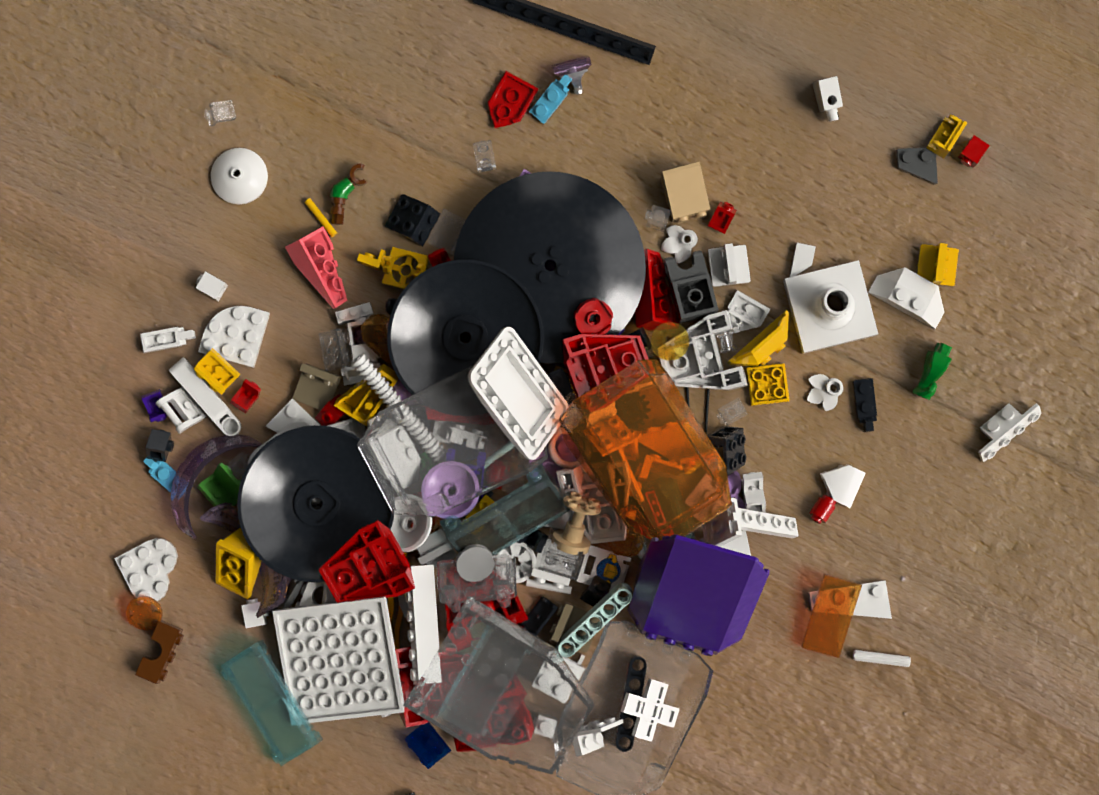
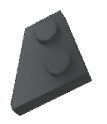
M927 148L896 150L898 170L905 173L908 172L919 179L927 180L933 185L938 183L935 153Z

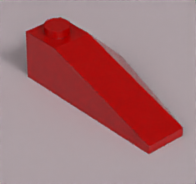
M645 249V283L642 296L635 310L636 327H643L648 331L678 329L679 322L674 304L671 301L670 288L667 287L664 278L666 273L659 252Z

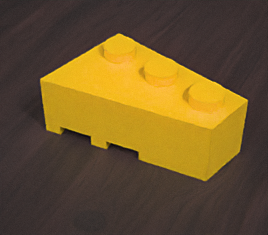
M385 364L377 368V372H380L381 377L385 378L384 381H388L389 386L394 387L398 381L395 371ZM362 379L338 397L334 406L367 426V421L375 415L383 403V399L378 397L379 394H375V390L370 388L371 385L367 384V380L364 381Z

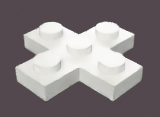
M648 679L643 697L626 692L621 712L637 716L632 736L652 742L657 723L674 728L679 709L663 704L668 684Z

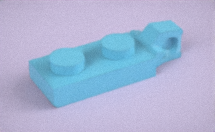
M564 75L560 81L556 79L529 112L545 124L568 95L569 89L567 86L573 79L568 75Z
M147 457L144 459L143 462L150 467L148 472L177 499L182 500L193 487L190 482L168 463L147 459Z

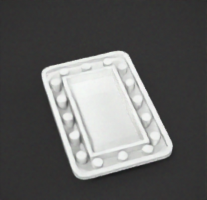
M511 327L503 328L468 374V381L472 389L500 429L526 459L535 460L567 417L569 406L515 330Z

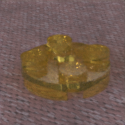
M674 322L659 325L654 330L651 338V346L654 353L659 358L669 361L681 358L687 352L690 343L686 329ZM667 336L675 338V345L673 347L672 345L667 346L665 344Z

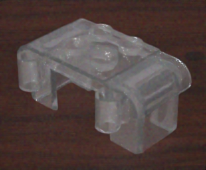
M507 554L492 556L495 563L492 573L487 578L477 582L466 581L460 577L456 570L454 559L438 561L437 588L439 590L440 602L447 604L452 612L459 611L461 603L497 600L503 608L508 607L511 603V598L517 596L516 558L511 560Z

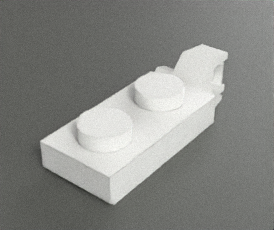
M173 327L140 334L143 353L186 345V340L196 338L195 331H184L183 327Z

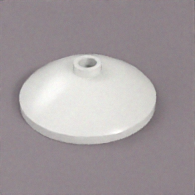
M234 148L225 151L215 160L211 169V184L214 191L220 198L231 204L242 205L256 200L263 193L268 181V172L264 161L255 152L245 148ZM235 171H240L238 177L234 176Z
M401 494L395 497V514L391 531L402 551L410 552L419 548L428 538L432 527V515L429 506L423 499L412 494Z

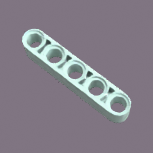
M627 583L616 585L560 637L558 643L560 655L563 657L574 655L630 603L632 590ZM620 591H626L628 595L626 597H620L618 593ZM606 604H611L614 606V608L612 610H606L604 606ZM592 617H597L600 619V621L598 623H592L590 619ZM578 630H583L586 632V634L583 636H579L576 634V632ZM564 643H569L572 645V647L566 649L562 645Z

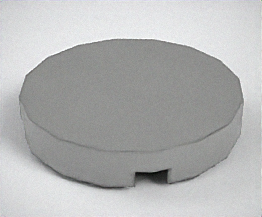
M480 544L466 546L462 552L460 551L457 554L455 560L456 570L460 577L471 582L482 581L492 573L495 565L491 551Z

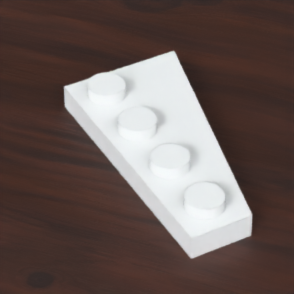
M886 580L808 592L811 611L892 619Z

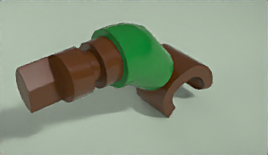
M364 164L354 165L350 170L349 178L345 177L333 185L330 192L331 204H333V207L330 209V214H332L331 224L343 225L345 210L343 205H345V200L348 199V195L355 189V185L363 186L367 184L365 179L357 180L354 176L357 170L364 169Z

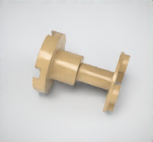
M570 492L569 496L564 497L563 503L567 508L574 511L572 520L567 521L565 530L554 531L551 543L554 544L555 542L557 544L556 548L565 553L578 555V552H583L584 555L588 553L591 542L583 535L586 528L583 521L585 515H598L601 512L600 501L596 498L583 497L578 492Z

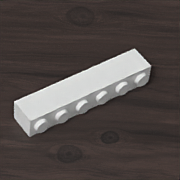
M434 565L410 566L415 584V589L405 593V599L409 607L406 617L410 623V630H408V640L411 641L409 659L412 661L410 677L414 685L442 683Z

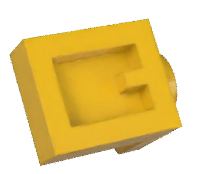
M381 249L378 259H375V255L367 252L364 255L359 253L357 262L380 271L381 267L386 265V251Z

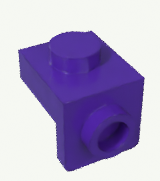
M160 389L142 396L150 422H160L167 417L163 409L156 405V402L163 397Z

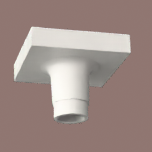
M859 260L783 280L802 354L878 335ZM828 295H835L842 301V311L837 312L829 308L827 304Z

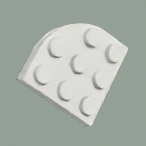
M234 306L222 310L207 324L198 352L207 354L213 348L227 361L254 368L270 313L247 306Z

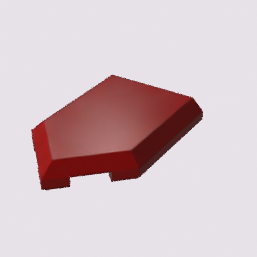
M505 71L487 103L494 128L497 129L521 122L539 88Z

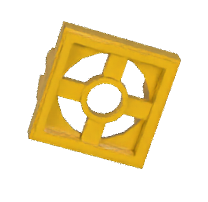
M392 247L390 256L385 258L386 265H383V272L385 274L382 283L405 289L408 285L406 284L407 278H410L412 275L416 278L419 274L426 271L429 260L427 255ZM407 256L405 263L400 266L394 264L400 257ZM413 258L418 262L417 270L411 265ZM408 265L411 267V272L409 275L404 276L401 270L404 266ZM392 270L398 271L401 275L399 282L393 278Z

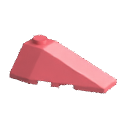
M324 227L285 246L295 266L333 309L347 301L342 279L338 277L336 269L338 263L337 260H334L332 250H334L333 244Z

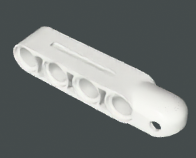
M182 357L169 369L170 373L224 434L228 436L239 434L242 428L240 421L206 381L196 375L192 365Z

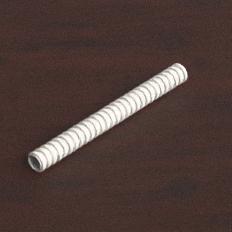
M365 354L357 356L351 362V366H355V371H359V375L363 376L364 381L367 380V384L371 385L370 388L375 390V394H379L378 397L383 399L382 402L387 404V408H391L390 411L395 413L394 416L398 417L399 422L402 421V425L406 426V430H410V434L414 435L413 438L418 440V444H422L421 447L426 449L425 452L429 453L430 458L433 457V461L437 462V464L446 462L447 450L443 449V445H439L440 442L435 440L436 437L432 436L431 431H427L428 428L424 427V423L420 422V418H416V414L412 413L413 410L408 408V404H404L405 401L400 399L401 396L396 395V390L393 391V387L389 386V382L384 381L385 378L381 377V373L377 372L376 367L373 368V364L369 363L370 360L365 358Z

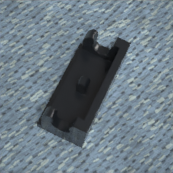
M542 596L528 614V620L522 622L520 627L535 639L558 607Z

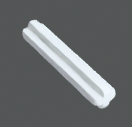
M854 650L853 660L903 667H909L911 663V658L908 656Z

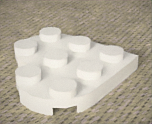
M155 538L114 559L136 599L143 603H153L161 600L166 595L170 583L168 574L174 570L178 554L171 542Z

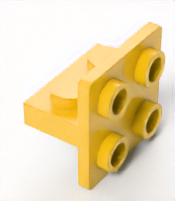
M939 243L937 246L920 245L917 274L936 285L953 287L955 285L959 250L948 248V244Z

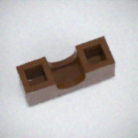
M163 620L158 621L151 639L161 645V655L157 659L148 656L143 657L135 675L155 684L164 681L168 674L166 668L169 663L173 662L176 656L174 652L176 645H180L183 640V629Z

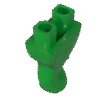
M937 342L933 351L928 350L921 379L913 389V394L927 400L931 399L937 389L935 382L943 375L952 360L948 357L952 347Z

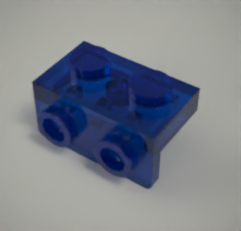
M430 722L420 725L404 738L408 747L414 751L420 762L427 769H430L451 751Z

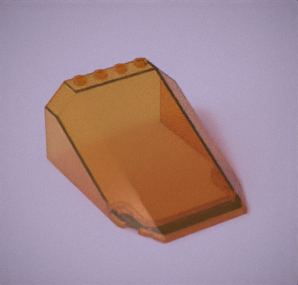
M657 359L636 361L575 399L559 419L566 446L628 530L635 531L650 541L654 537L660 541L663 536L671 535L685 537L732 507L725 463L669 374Z

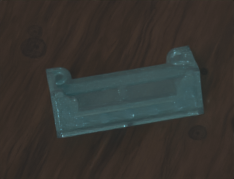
M262 640L222 664L221 668L223 670H221V674L226 681H230L273 752L271 756L274 762L282 766L320 743L323 738L319 731L311 730L314 727L313 724H310L273 663L271 655H266L268 647Z

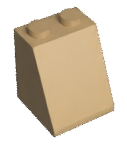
M700 162L663 171L660 180L672 222L677 221L680 224L687 222L690 217L695 216L698 219L707 216L706 213H709L710 205Z

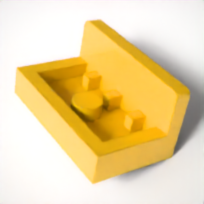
M213 348L193 368L199 378L205 379L209 383L210 388L221 395L240 376V373Z

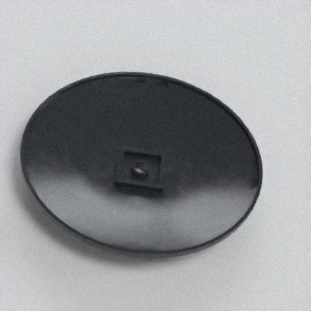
M550 171L525 174L493 189L481 199L467 217L457 239L454 252V260H478L504 269L516 277L529 291L539 309L544 330V344L540 363L564 362L562 340L581 334L575 326L573 314L577 307L588 299L597 298L604 301L613 312L612 326L605 335H618L632 318L642 296L645 283L646 264L643 243L639 231L627 210L612 194L598 184L577 175ZM546 261H554L556 268L553 271L546 270L544 266ZM592 314L590 316L589 322L593 321L595 323L597 321L596 317L598 316V314Z

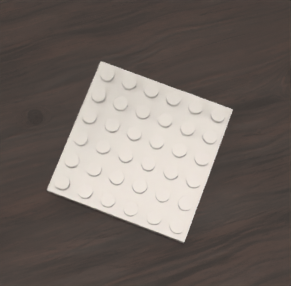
M385 597L272 611L292 725L405 712L391 622Z

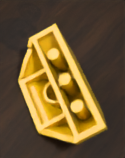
M787 310L784 311L727 363L736 366L757 367L759 364L764 366L772 359L770 355L774 351L778 354L786 347L784 342L788 338L789 312Z

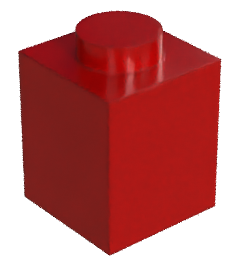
M973 135L958 158L961 159V163L965 166L974 168L990 145Z

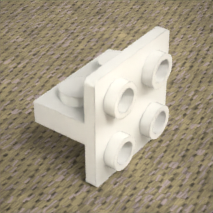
M733 243L725 244L721 248L708 250L713 287L743 284L751 281L746 245L733 246Z

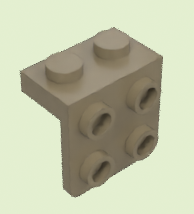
M568 603L565 606L561 605L557 616L560 617L557 624L553 623L549 633L552 635L551 640L559 642L560 637L579 621L587 611ZM592 617L590 621L592 623H598L600 619L597 617ZM578 630L576 634L579 636H583L586 634V632L583 630ZM594 636L579 651L587 652ZM564 643L565 645H568V646L572 647L571 644H569V643Z

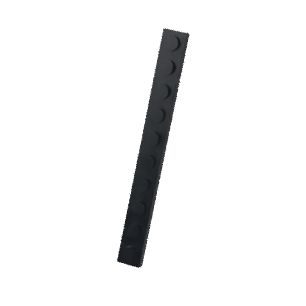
M527 0L472 1V3L647 65H650L656 48L655 45Z

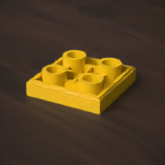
M785 363L746 368L751 406L789 402Z

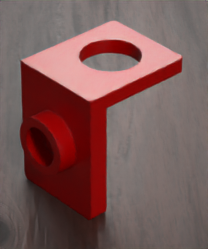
M341 394L327 402L315 417L322 426L334 424L341 416L346 414L334 406L336 399Z

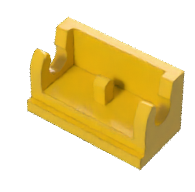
M951 114L948 118L945 117L926 148L944 159L967 125V122Z

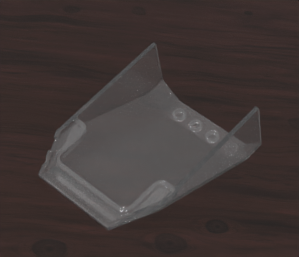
M476 362L378 412L375 420L358 442L357 446L393 514L435 517L532 472L548 459L547 445L535 460L526 459L488 413L468 381V374Z
M609 621L599 636L554 735L556 776L595 795H647L653 790L659 789L708 695L713 670L699 654L693 651L683 649L682 646L676 643L674 646L665 644L662 639H647L644 634L640 633L637 626L631 622ZM634 656L643 657L647 663L642 697L648 679L668 684L663 704L679 709L674 728L657 723L652 742L635 737L631 750L622 752L615 743L617 725L601 732L604 747L576 757L570 733L578 731L577 727L587 725L592 721L600 720V722H603L605 719L615 717V720H619L629 661ZM635 660L632 667L635 670H640L643 667V662ZM632 679L629 682L631 689H637L640 686V682L637 679ZM625 718L622 725L629 728L633 725V720ZM622 737L619 740L621 747H627L630 743L627 737Z

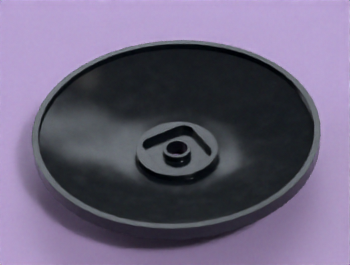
M478 260L448 261L433 266L419 274L405 287L398 297L388 324L387 345L389 357L395 373L404 387L426 406L450 415H481L488 413L468 381L470 370L498 333L505 327H511L515 330L537 362L540 363L544 344L542 319L529 291L509 272L493 264ZM461 333H470L471 340L468 343L461 342Z
M304 426L276 436L267 442L252 458L239 486L237 501L238 518L248 545L256 556L269 568L294 580L319 583L325 581L318 569L360 528L379 520L391 530L395 514V492L391 478L386 479L372 450L365 441L352 433L335 427ZM314 498L322 500L323 504L320 509H314L311 506V501Z

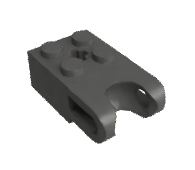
M700 250L693 252L691 257L692 268L688 270L679 268L673 257L664 259V269L679 323L705 318L708 315L717 313L719 310L704 256ZM691 296H693V298H695V299L697 298V301H696V302L692 301V300L690 299Z

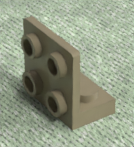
M302 363L300 368L302 374L293 400L322 410L327 402L334 398L342 376L307 363Z

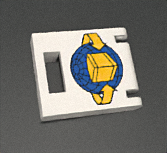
M590 545L588 553L583 555L576 581L590 585L593 577L597 575L611 584L610 592L619 583H624L629 565L623 564V560L630 562L631 558ZM591 555L596 558L591 574L587 575L584 574V569L588 557Z

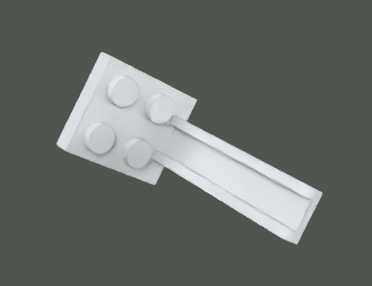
M729 498L701 513L704 542L718 547L742 536L741 530L786 538L798 537L796 518L738 508L737 499Z

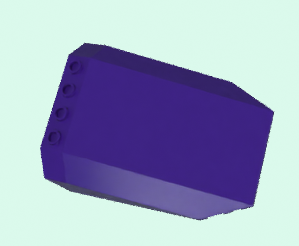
M680 535L663 536L660 541L656 537L652 538L640 561L632 590V599L627 609L640 633L650 640L658 638L664 640V643L674 646L676 643L683 645L682 648L689 651H694V649L700 650L701 654L706 656L717 655L738 643L745 633L770 571L763 569L764 565L759 562L757 557Z

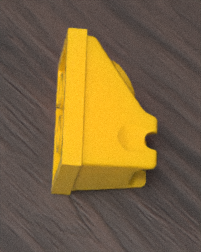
M241 527L224 540L220 539L216 543V584L248 600L252 595L262 561L248 545Z

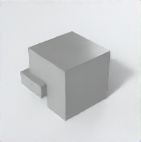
M441 528L430 534L426 541L417 548L421 555L418 560L421 566L425 564L434 565V568L457 557V553L454 550L456 545L453 540H449L444 529Z

